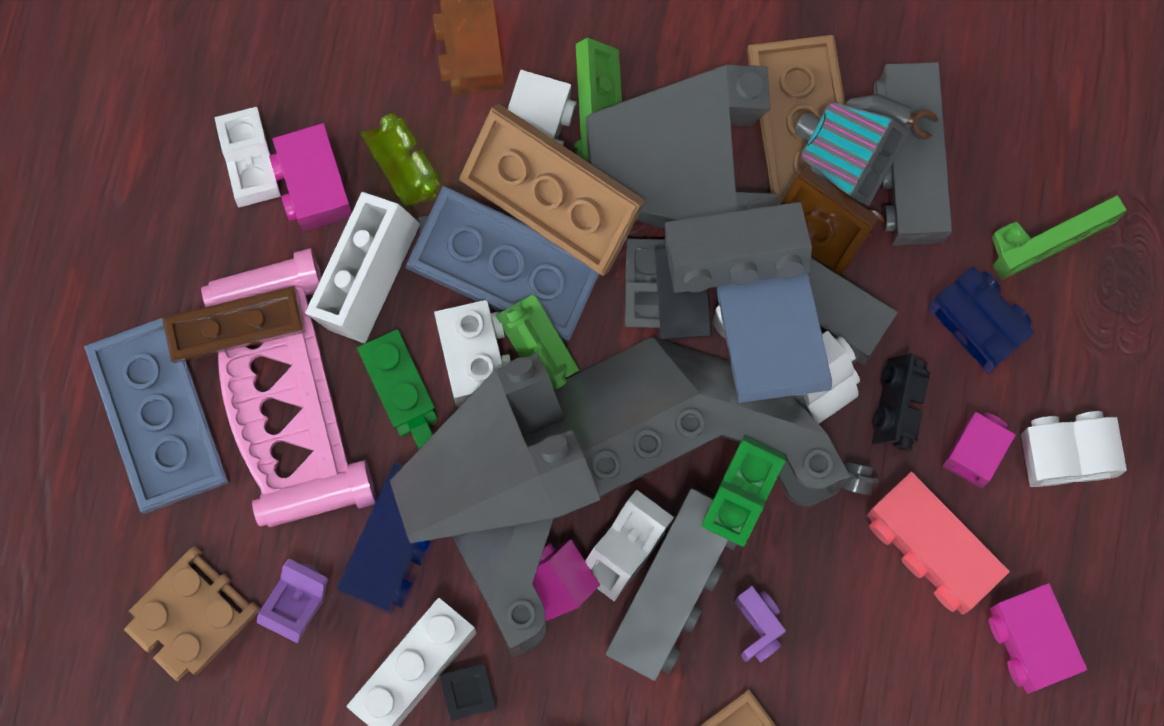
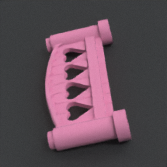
M312 248L294 252L293 259L209 281V285L201 287L205 307L293 286L297 289L306 329L305 333L267 341L254 350L241 347L218 353L221 391L229 424L243 459L262 493L259 499L252 500L255 519L259 527L268 525L270 528L354 504L357 505L358 509L377 504L376 491L366 460L348 465L313 321L305 313L309 306L306 295L315 293L322 278ZM262 356L292 365L269 391L260 392L256 389L255 382L258 375L251 370V363L255 358ZM275 399L301 407L302 410L279 434L270 435L267 433L265 426L268 418L261 412L262 404L266 400ZM278 442H286L313 451L288 478H280L276 473V466L279 461L273 458L272 448Z

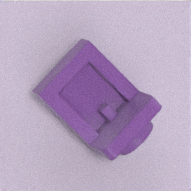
M287 559L282 567L279 582L258 613L257 623L298 643L324 601L328 583L327 577L321 575L311 565L299 564L291 559Z
M751 586L739 595L734 603L760 636V639L743 651L740 656L745 662H748L755 656L761 663L782 647L777 639L786 630L775 617L780 611L772 598L765 591L758 594L753 586Z

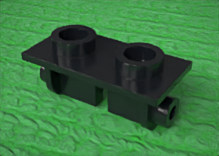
M910 353L889 358L887 365L883 369L881 375V385L883 388L880 404L872 422L874 429L873 445L894 442V448L911 451L913 443L918 442L923 412L908 407L909 402L919 405L924 404L930 372L927 370V362L915 360L916 354Z

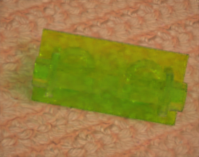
M391 113L380 120L382 128L361 132V136L369 147L372 156L379 163L392 184L395 193L400 197L405 206L436 198L434 192L440 187L437 182L439 176L433 170L422 150L416 151L412 156L409 154V151L417 142L405 125L403 118H397L394 113Z

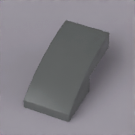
M626 239L625 327L660 328L654 249L666 248L665 240Z

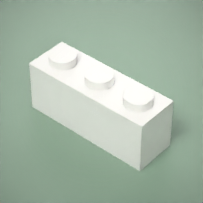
M362 192L305 313L327 330L365 344L420 223L399 204Z
M438 598L346 707L368 726H399L440 678V674L445 672L477 634L475 628Z

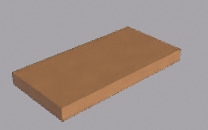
M834 35L748 45L747 48L749 66L768 67L771 109L758 120L769 194H778V205L781 204L805 166L808 169L811 168V165L802 159V152L808 141L798 137L795 132L800 117L804 113L809 112L821 118L830 103L836 102L845 105Z
M500 104L491 108L459 177L461 182L602 276L610 271L646 200Z

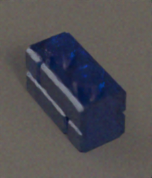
M973 266L938 295L928 309L989 375L1023 346L1035 332L1030 328L1032 320L1026 311L1017 304L1010 306L999 294L1001 287L997 280L986 271L980 273Z

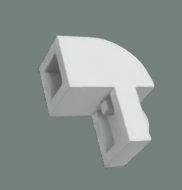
M638 490L628 499L612 527L593 548L585 561L600 584L597 589L614 602L650 557L674 519L672 515Z

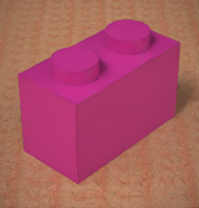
M324 123L272 138L277 153L269 155V159L276 180L285 178L289 193L282 195L281 198L288 220L297 219L302 232L350 218L352 212Z
M1049 583L1000 602L990 608L993 616L989 618L991 631L999 644L1005 643L1012 659L1007 662L1010 675L1017 687H1024L1026 694L1087 670Z

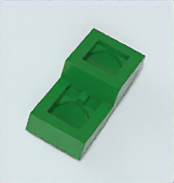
M744 435L701 527L744 547L786 461L787 454Z

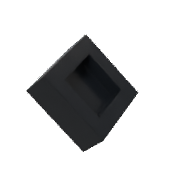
M485 663L440 674L451 722L496 710Z

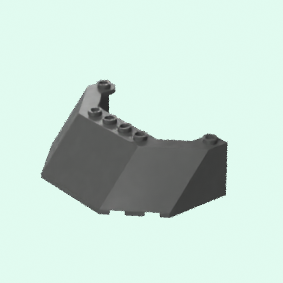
M653 336L566 379V384L554 390L564 420L523 436L527 447H530L550 436L560 435L573 430L586 459L599 497L719 437L741 443L744 435H747L787 454L786 461L777 479L788 499L798 506L811 507L836 495L850 476L828 434L793 396L739 403L731 361ZM562 516L452 536L513 659L536 648L545 637V609L533 586V581L552 523Z

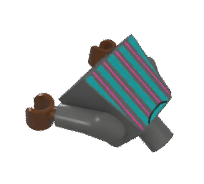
M875 94L851 98L845 105L832 102L827 106L821 118L809 112L804 113L797 122L795 132L798 137L808 141L802 152V159L811 165L810 170L860 205L863 203L869 206L910 132L904 126L909 125L912 134L916 138L925 140L933 135L920 131L917 125L918 119L927 118L930 121L937 122L938 118L935 113L927 110L921 111L918 114L912 113L911 107L885 96ZM867 209L874 215L879 217L880 221L885 223L884 217L880 213V211L876 209ZM870 232L868 237L875 236L873 232Z

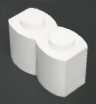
M829 331L822 334L832 377V390L793 395L818 424L858 397L856 384L860 382V378L852 364V361L856 359L852 348L842 337L835 339Z
M1093 411L1077 415L1075 417L1076 422L1059 423V417L1057 416L1032 420V427H1028L1021 433L1030 487L1104 480L1119 477L1126 472L1127 468L1117 417L1104 418L1103 412Z

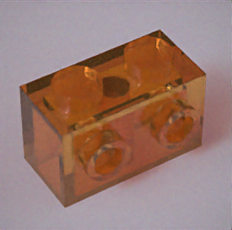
M440 0L441 13L433 14L436 40L445 39L447 54L438 55L441 81L450 80L452 95L504 89L493 0Z

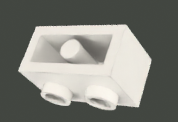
M487 300L434 312L456 407H460L495 369L508 365L511 362L509 354L500 356L496 339L505 338L502 323H499L495 316L499 311L490 313Z

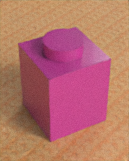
M975 412L965 424L942 467L982 489L990 482L1016 434L1007 430V423L999 417L990 413L981 415Z
M571 539L554 547L551 542H546L533 586L544 606L545 621H548L579 608L600 584Z

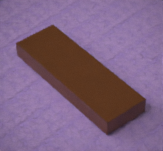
M294 286L162 317L170 359L173 363L306 332L297 289Z

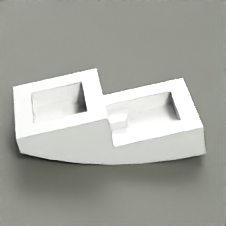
M253 107L214 117L238 208L281 197L269 159L270 151L258 108Z

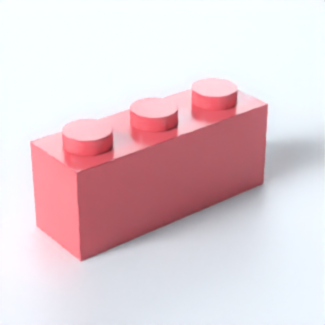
M912 471L866 515L872 521L869 525L872 532L886 545L892 542L904 554L901 558L904 565L916 577L922 578L925 576L937 588L934 591L936 598L951 612L957 609L964 615L970 611L1010 572Z

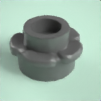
M847 461L846 469L850 476L841 489L872 495L874 483H879L880 479L872 476L874 467Z

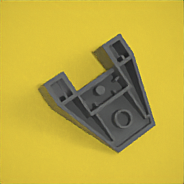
M724 65L589 114L586 117L588 163L646 200L636 220L665 230V222L778 205V194L736 192L731 126L751 127L771 109L768 67Z
M538 353L528 357L517 358L508 365L495 369L390 480L410 543L553 519L600 500L586 459L573 430L560 435L550 436L530 447H527L524 441V435L564 420L550 378Z

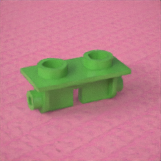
M535 293L495 315L499 323H502L503 330L520 358L528 357L535 353L539 354L554 390L566 384V377L579 371L576 362Z

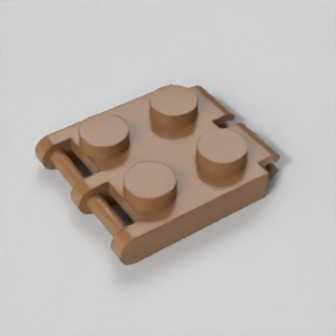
M196 545L190 548L129 610L135 618L124 629L148 653L159 643L164 645L153 659L177 682L188 671L197 676L261 609L255 602L249 604L229 585L231 579L226 574L220 576L200 557L202 551ZM193 563L214 582L211 586L191 567ZM222 591L243 610L240 614L220 595Z

